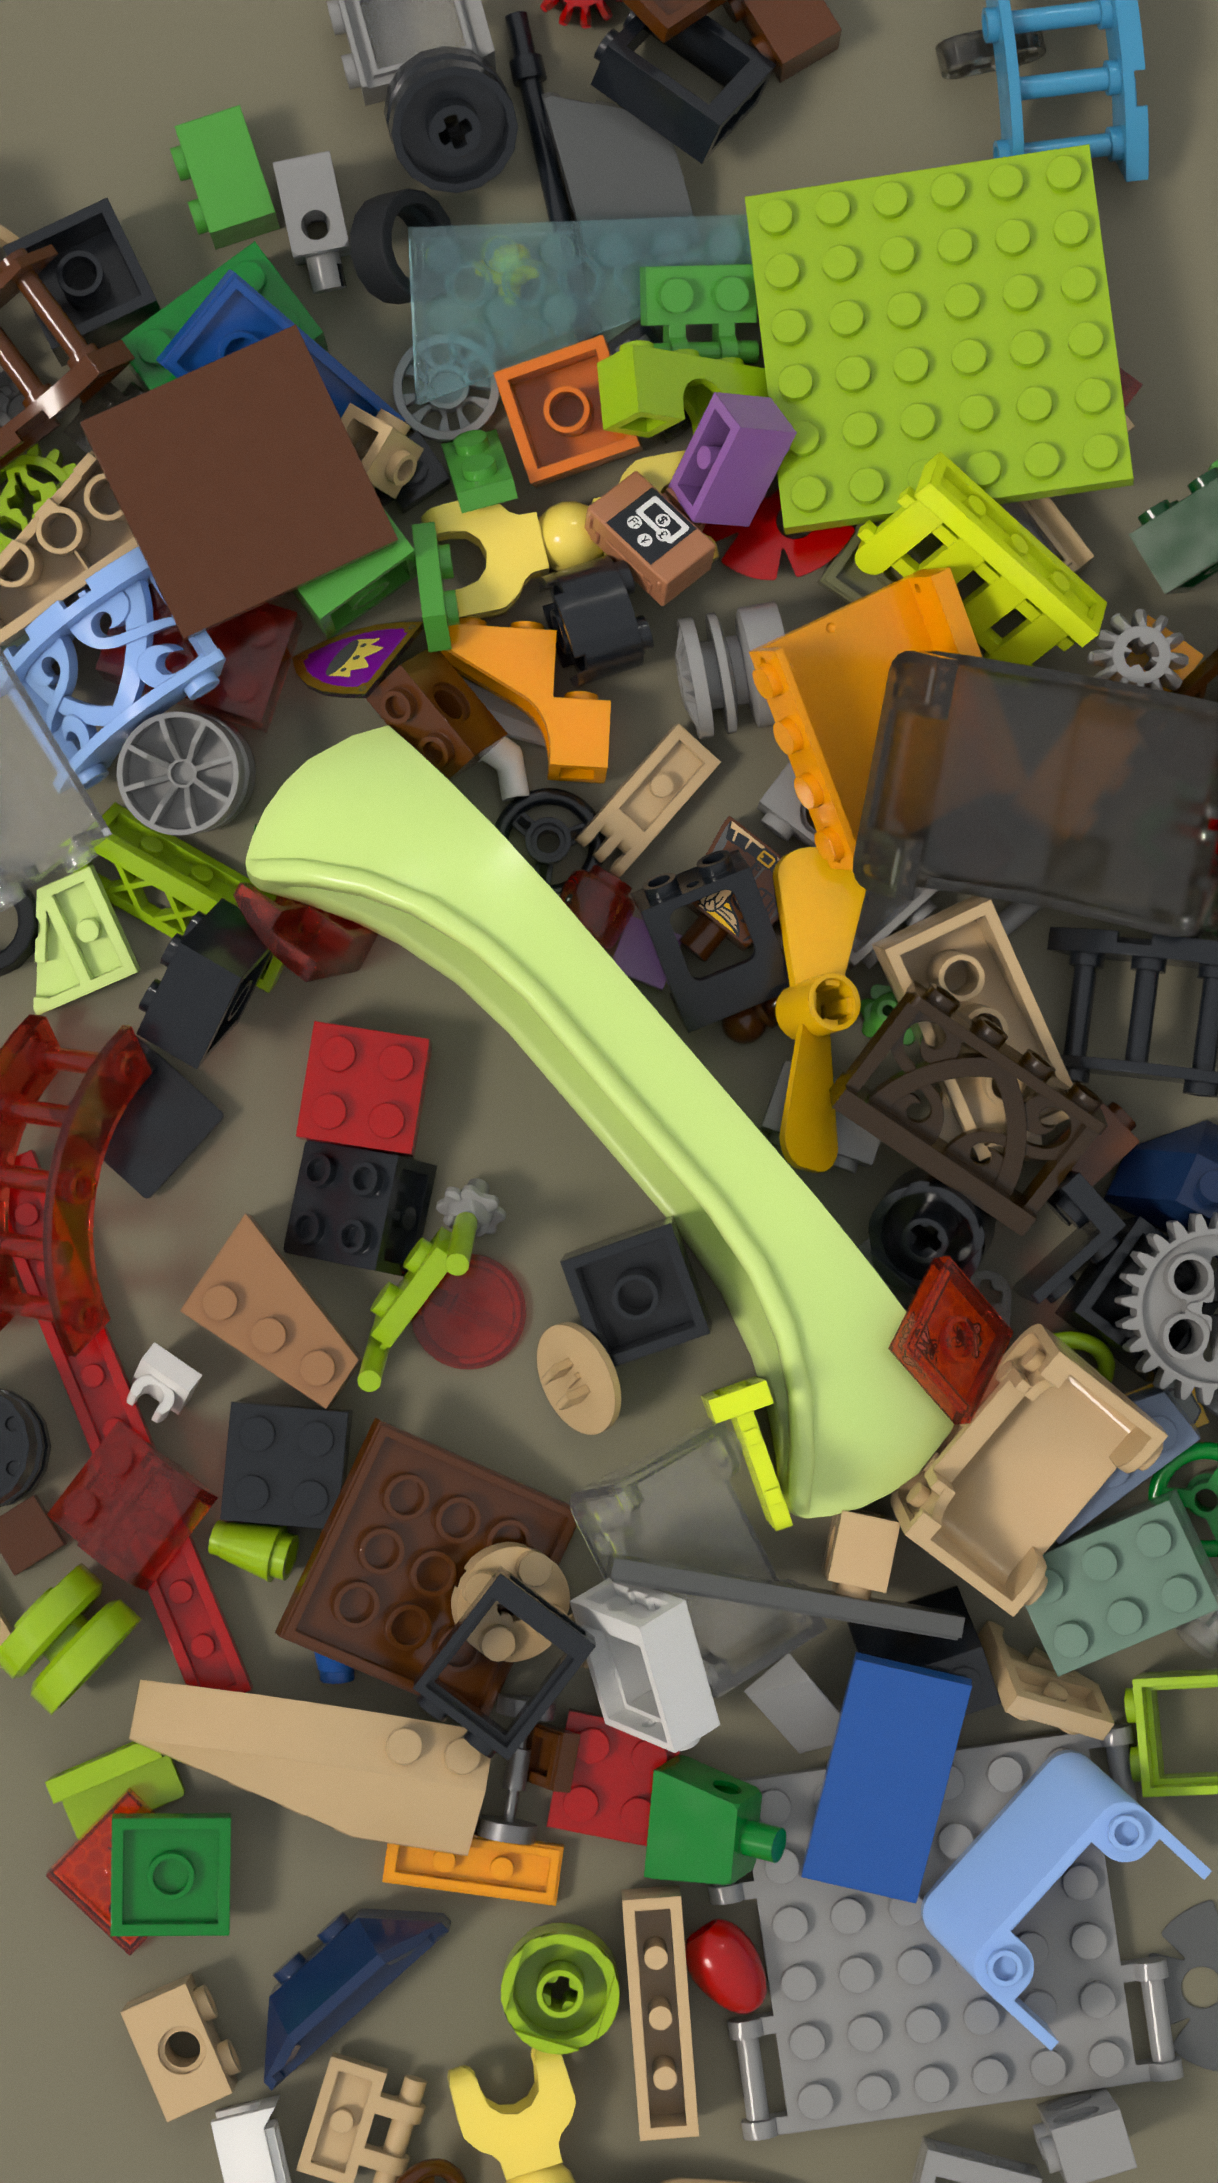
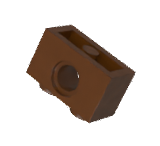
M427 648L403 662L366 697L367 701L385 723L410 743L449 781L474 766L508 735L441 651L429 652Z

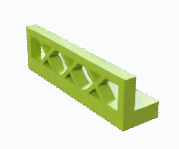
M116 802L90 828L73 870L74 873L92 865L96 854L114 863L121 879L111 881L97 873L110 902L171 938L177 933L183 935L193 918L192 916L198 911L207 914L222 898L282 932V935L272 953L273 958L268 969L264 970L257 984V987L267 993H270L276 985L290 952L307 932L314 916L281 896L259 890L246 876L174 835L163 834L148 828L137 820L128 809ZM153 885L165 892L171 907L160 909L150 903L142 887Z

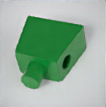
M679 1754L654 1769L644 1877L708 1884H733L753 1870L756 1858L772 1863L779 1862L786 1846V1830L782 1827L760 1822L762 1794L758 1787L688 1756Z

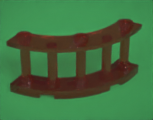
M29 1014L12 1032L0 1049V1331L15 1316L54 1322L67 1356L76 1357L111 1320L98 1282L94 1257L93 1226L96 1192L102 1164L115 1128L133 1096L152 1074L134 1030L130 1025H122L104 1045L102 1050L95 1052L60 1047L47 1017ZM59 1071L85 1074L70 1105L39 1101L43 1092ZM27 1123L61 1128L54 1148L50 1170L14 1165ZM10 1188L46 1194L43 1211V1237L9 1232ZM12 1256L44 1262L48 1297L21 1292L13 1267Z

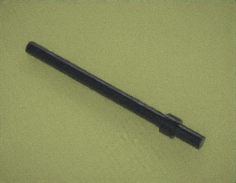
M517 11L505 16L514 57L509 61L513 84L515 87L520 88L576 344L596 337L597 333L559 158L553 145L541 96L544 93L542 82L547 79L543 57L535 52L527 12Z

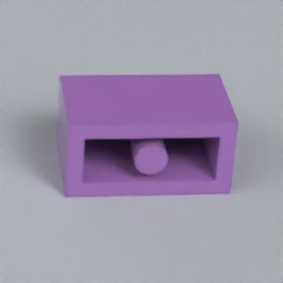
M714 392L668 488L673 489L678 502L694 523L749 527L797 432L769 397Z

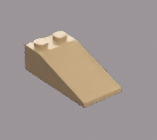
M974 895L871 944L897 1002L907 992L906 989L913 980L927 989L932 983L937 984L960 1002L961 1005L957 1010L975 1022L980 1016L987 1018L1007 1034L1008 1039L1005 1043L1021 1054H1024L1027 1049L1035 1051L1056 1069L1053 1076L1069 1087L1073 1085L991 899ZM922 1021L910 1026L918 1044L922 1034L928 1045L938 1046L944 1042L945 1032L936 1023ZM961 1041V1049L959 1054L979 1053L977 1050H975L965 1042ZM963 1077L938 1082L963 1132L976 1128H992L1005 1132L1003 1101L994 1078ZM1017 1079L1023 1100L1036 1093L1035 1090ZM1054 1107L1045 1108L1039 1115V1120L1047 1125H1057L1069 1119V1116L1064 1111ZM1027 1131V1139L1036 1135ZM981 1142L974 1145L972 1151L976 1159L982 1161L991 1156L988 1147L1001 1152L1003 1151V1146Z

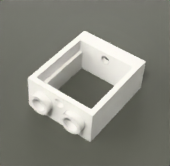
M610 1578L570 1600L575 1622L595 1637L596 1647L586 1660L605 1724L673 1753L694 1747L702 1736L720 1726L686 1600L653 1588L613 1582Z

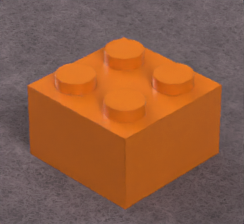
M603 334L493 373L529 482L535 488L644 451L639 436L603 430L597 363L612 355Z

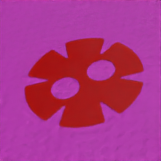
M778 488L773 495L764 498L749 527L706 523L702 532L711 536L715 542L738 532L739 535L722 557V563L745 576L774 581L777 578L782 549H785L795 575L801 577L821 568L838 555L852 537L855 529L850 525L811 531L807 536L799 539H791L784 536L778 530L776 523L778 512L781 509Z

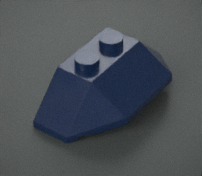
M1205 1120L1136 1145L1121 1159L1103 1199L1136 1217L1141 1216L1147 1222L1167 1232L1166 1222L1170 1220L1178 1221L1188 1231L1189 1214L1192 1213L1202 1214L1207 1227H1209L1213 1213H1218V1125Z
M361 1908L349 1919L344 1912H341L317 1934V1937L323 1943L308 1957L305 1958L298 1951L281 1965L273 1974L279 1983L274 1986L269 1996L264 2083L272 2091L340 2028L447 1934L451 1925L449 1918L444 1913Z

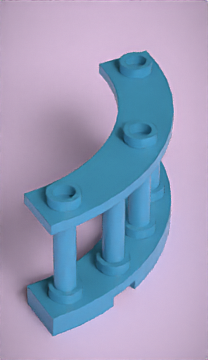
M986 0L987 8H983L981 14L982 33L986 44L993 43L1001 126V140H995L993 143V159L1089 144L1091 158L1107 156L1110 162L1116 161L1126 182L1148 180V105L1137 106L1136 78L1134 75V71L1145 70L1138 0H1095L1012 11L1010 0ZM1097 24L1099 30L1105 29L1109 60L1104 61L1103 67L1019 76L1015 34ZM1105 91L1107 96H1112L1113 126L1106 127L1105 133L1024 143L1023 100Z

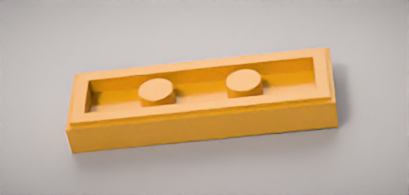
M474 1832L468 1856L387 1843L382 1882L556 1906L564 1844L535 1841V1844L531 1845L511 1844L482 1838Z

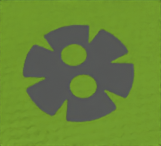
M1208 1900L1179 1914L1162 1931V1936L1184 1957V1960L1157 1953H1150L1149 1957L1161 1956L1167 1958L1169 1977L1164 1979L1170 2024L1172 2025L1190 2018L1173 2042L1174 2051L1185 2060L1197 2066L1218 2072V2001L1208 2008H1196L1184 1999L1181 1991L1184 1976L1193 1968L1207 1967L1218 1974V1913L1214 1902Z

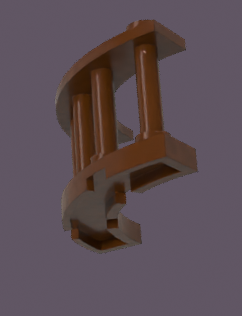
M52 244L30 253L25 248L17 249L0 262V309L21 291L70 358L67 361L70 370L53 386L50 383L43 385L0 326V365L25 398L22 402L25 409L0 428V470L57 429L61 424L56 417L76 399L80 398L83 404H87L135 359L122 339L100 349L95 343L88 344L44 285L38 274L58 255Z

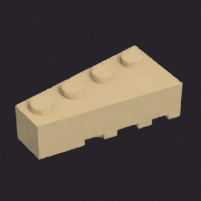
M93 451L88 452L73 469L74 472L55 494L46 500L34 514L35 517L0 554V646H9L25 635L26 631L24 629L57 600H62L67 606L79 597L78 594L80 592L90 590L85 581L87 578L138 547Z

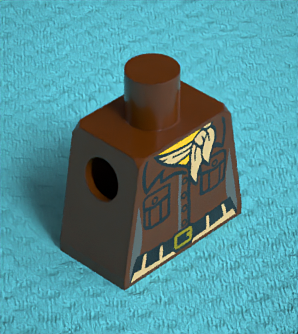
M729 815L722 824L706 855L720 850H726L729 853L737 849L751 868L772 927H774L779 922V915L773 883V870L782 857ZM722 890L685 905L698 917L680 938L679 942L701 961L706 962L725 938L743 952L753 945L735 894L732 891Z

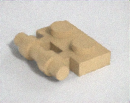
M332 2052L296 2171L334 2183H354L360 2165L376 2170L372 2183H395L398 2177L407 2170L410 2156L406 2154L414 2125H420L426 2106L421 2101L427 2081L417 2076L405 2075L399 2095L384 2093L382 2089L388 2073L387 2068ZM375 2114L391 2118L383 2146L366 2143Z

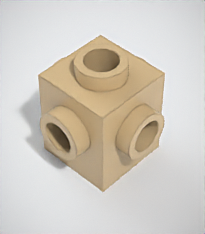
M350 403L341 420L374 489L377 488L396 499L403 485L408 483L413 477L417 461L424 448L406 437L411 426L383 409H380L377 416L374 417Z

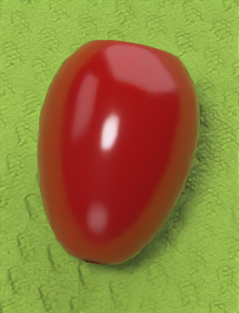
M716 1918L704 1924L686 1939L687 1970L695 1984L715 2003L729 2011L738 2014H748L756 2010L765 2001L767 1982L764 1967L751 1939L737 1925L730 1921Z

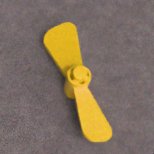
M804 847L784 855L777 862L773 870V883L790 985L779 995L775 1014L781 1030L788 1037L795 1040L779 1140L782 1153L791 1166L811 1173H820L829 1170L833 1166L838 1153L836 1110L832 1108L829 1089L834 1084L830 1034L849 1028L856 1021L860 1012L861 1003L858 990L853 982L845 976L869 881V871L866 864L859 871L831 869L827 859L824 860L819 854L817 847Z

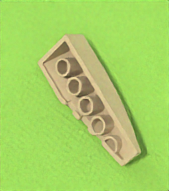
M147 1680L139 1681L129 1740L192 1768L210 1773L228 1781L233 1786L276 1802L290 1811L317 1820L347 1836L468 1856L486 1792L491 1758L480 1753L464 1739L463 1736L467 1729L460 1726L300 1700Z

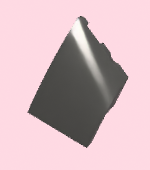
M554 92L541 94L553 145L558 154L569 203L575 215L586 265L590 273L700 242L684 177L672 142L624 108L618 107L615 103L596 100V103L562 98L558 93Z

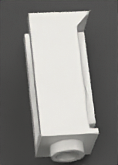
M280 2095L216 2110L217 2119L211 2120V2127L224 2183H292L277 2118L269 2119Z

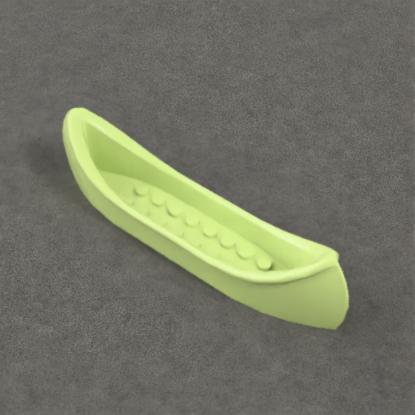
M387 725L352 735L308 759L283 783L259 820L245 861L247 875L251 883L261 891L305 903L353 921L398 943L455 982L511 1035L664 1216L668 1218L674 1215L681 1236L721 1292L752 1357L757 1377L766 1380L774 1404L768 1405L766 1408L776 1456L778 1482L790 1513L809 1519L833 1516L842 1513V1510H856L891 1494L916 1476L950 1434L962 1406L955 1420H953L892 1351L891 1346L908 1313L820 1200L555 891L503 834L402 736ZM920 1343L919 1345L923 1348L925 1352L927 1349V1344L922 1345Z

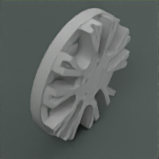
M438 334L422 339L408 349L395 370L393 395L397 410L405 419V423L411 426L414 432L419 431L421 436L438 443L453 441L456 436L466 431L481 430L493 417L499 402L500 392L493 374L497 371V368L490 355L479 344L466 337L455 334ZM448 345L449 359L447 363L436 365L432 361L429 349ZM461 348H464L470 352L462 368H459L454 363ZM416 357L431 369L426 376L411 364ZM481 361L486 367L489 377L477 381L469 380L466 376L468 370ZM404 376L420 380L423 383V389L418 393L402 394ZM470 389L491 391L490 397L487 399L469 396ZM426 398L428 405L413 414L409 412L408 407ZM465 405H475L483 411L473 423H470L462 414V409ZM433 411L441 414L442 419L439 430L431 429L422 424L427 414ZM457 411L460 429L450 431L446 413Z

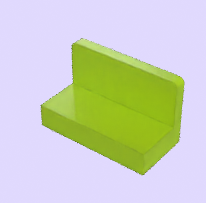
M133 1741L54 1774L45 1781L53 1804L62 1801L75 1835L80 1840L128 1791L142 1803L134 1813H146L179 1799L185 1794V1787L173 1759Z

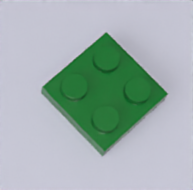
M113 1813L110 1936L230 1935L231 1813Z

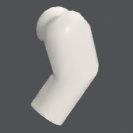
M505 736L478 762L484 761L497 770L502 801L510 802L517 797L529 796V787L522 750L519 745Z

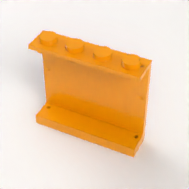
M950 567L921 569L749 651L755 668L752 672L754 684L761 696L767 699L775 721L773 725L774 737L781 750L788 755L796 776L794 779L796 795L802 805L809 810L816 829L814 840L817 850L824 860L827 859L831 869L859 871L865 867L862 855L948 813L975 797L985 793L1010 794L1028 785Z

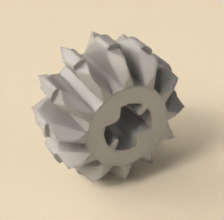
M1137 609L1134 612L1131 625L1124 616L1117 613L1110 619L1112 632L1100 629L1099 635L1093 639L1102 649L1091 651L1087 655V663L1093 666L1105 667V669L1094 675L1091 682L1094 687L1102 686L1109 681L1115 686L1107 697V701L1111 704H1115L1123 693L1127 692L1128 704L1131 710H1139L1144 700V693L1152 704L1158 706L1165 701L1163 687L1176 691L1182 684L1181 678L1173 670L1185 668L1189 658L1182 653L1171 652L1172 649H1175L1183 642L1184 637L1182 633L1178 632L1165 638L1161 632L1168 623L1166 616H1159L1152 627L1147 626V615L1144 609ZM1132 651L1136 655L1143 654L1144 652L1148 655L1149 661L1143 668L1139 664L1129 667L1125 659Z

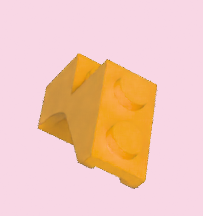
M473 617L460 618V625L449 626L452 649L443 650L441 653L458 673L517 708L533 720L542 734L547 750V780L605 783L608 769L611 701L598 700L597 694L587 691L567 692L564 694V698L553 697L557 630H545L544 625L533 621L513 622L510 624V627L487 626L486 621Z

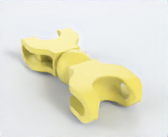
M685 451L638 459L623 473L620 482L634 471H638L663 494L668 489ZM601 497L594 498L592 504ZM457 500L427 510L421 516V522H435L438 541L467 539L480 548L486 559V569L479 580L455 590L459 619L464 617L486 619L506 614L520 598L524 586L533 579L547 575L550 568L559 571L607 555L591 540L585 529L586 512L589 506L577 501H563L549 507L539 519L537 512L518 515L509 512L500 503L462 513ZM706 535L716 545L712 561L713 563L715 560L719 558L718 548L713 538L711 536Z
M532 2048L530 2054L533 2062L534 2083L527 2096L514 2104H497L486 2098L479 2086L475 2072L470 2066L463 2065L448 2071L449 2088L464 2139L480 2152L492 2155L500 2162L506 2183H576L570 2170L562 2164L563 2161L559 2148L561 2134L569 2125L576 2105L575 2094L562 2054H549Z

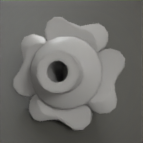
M479 1178L470 1179L462 1190L456 1187H448L445 1191V1197L437 1201L436 1205L439 1213L444 1215V1223L450 1229H453L454 1220L459 1213L470 1212L474 1214L478 1221L475 1237H482L485 1233L494 1234L497 1231V1224L504 1221L507 1215L506 1211L499 1207V1198L488 1194L489 1184Z

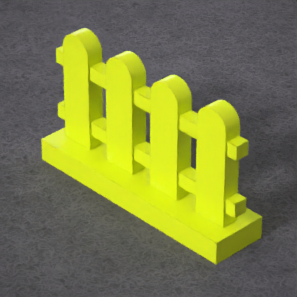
M941 451L924 465L916 491L909 486L900 493L897 502L902 506L878 527L871 520H868L859 528L857 536L861 539V542L855 554V563L861 571L867 574H881L892 566L903 577H906L921 569L950 567L956 584L973 570L986 581L962 600L976 641L986 650L983 660L991 682L994 685L1006 684L1014 677L1025 683L1034 675L1035 667L1032 663L1057 645L1065 652L1075 642L1084 647L1099 635L1107 602ZM932 533L944 545L919 564L907 552ZM1016 608L1027 619L1005 637H1000L990 627Z
M754 1376L701 1395L707 1415L713 1422L717 1424L731 1419L766 1521L772 1525L775 1531L793 1526L754 1414V1410L774 1404L766 1380Z

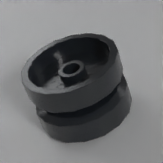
M440 46L420 51L400 66L387 87L384 115L389 136L398 160L413 179L432 190L460 193L480 188L502 172L515 149L518 123L513 102L507 93L504 82L487 60L469 49ZM448 116H457L456 120L451 123L444 122V119Z

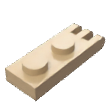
M679 723L674 725L579 833L575 841L584 848L595 839L600 831L606 838L592 856L602 863L616 847L620 849L623 854L613 862L609 871L616 878L621 877L717 768L721 761Z

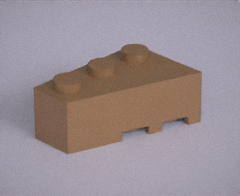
M245 1213L180 1310L186 1316L325 1409L333 1405L363 1360L319 1301L315 1299L298 1277L292 1266L264 1233L258 1222L252 1215Z

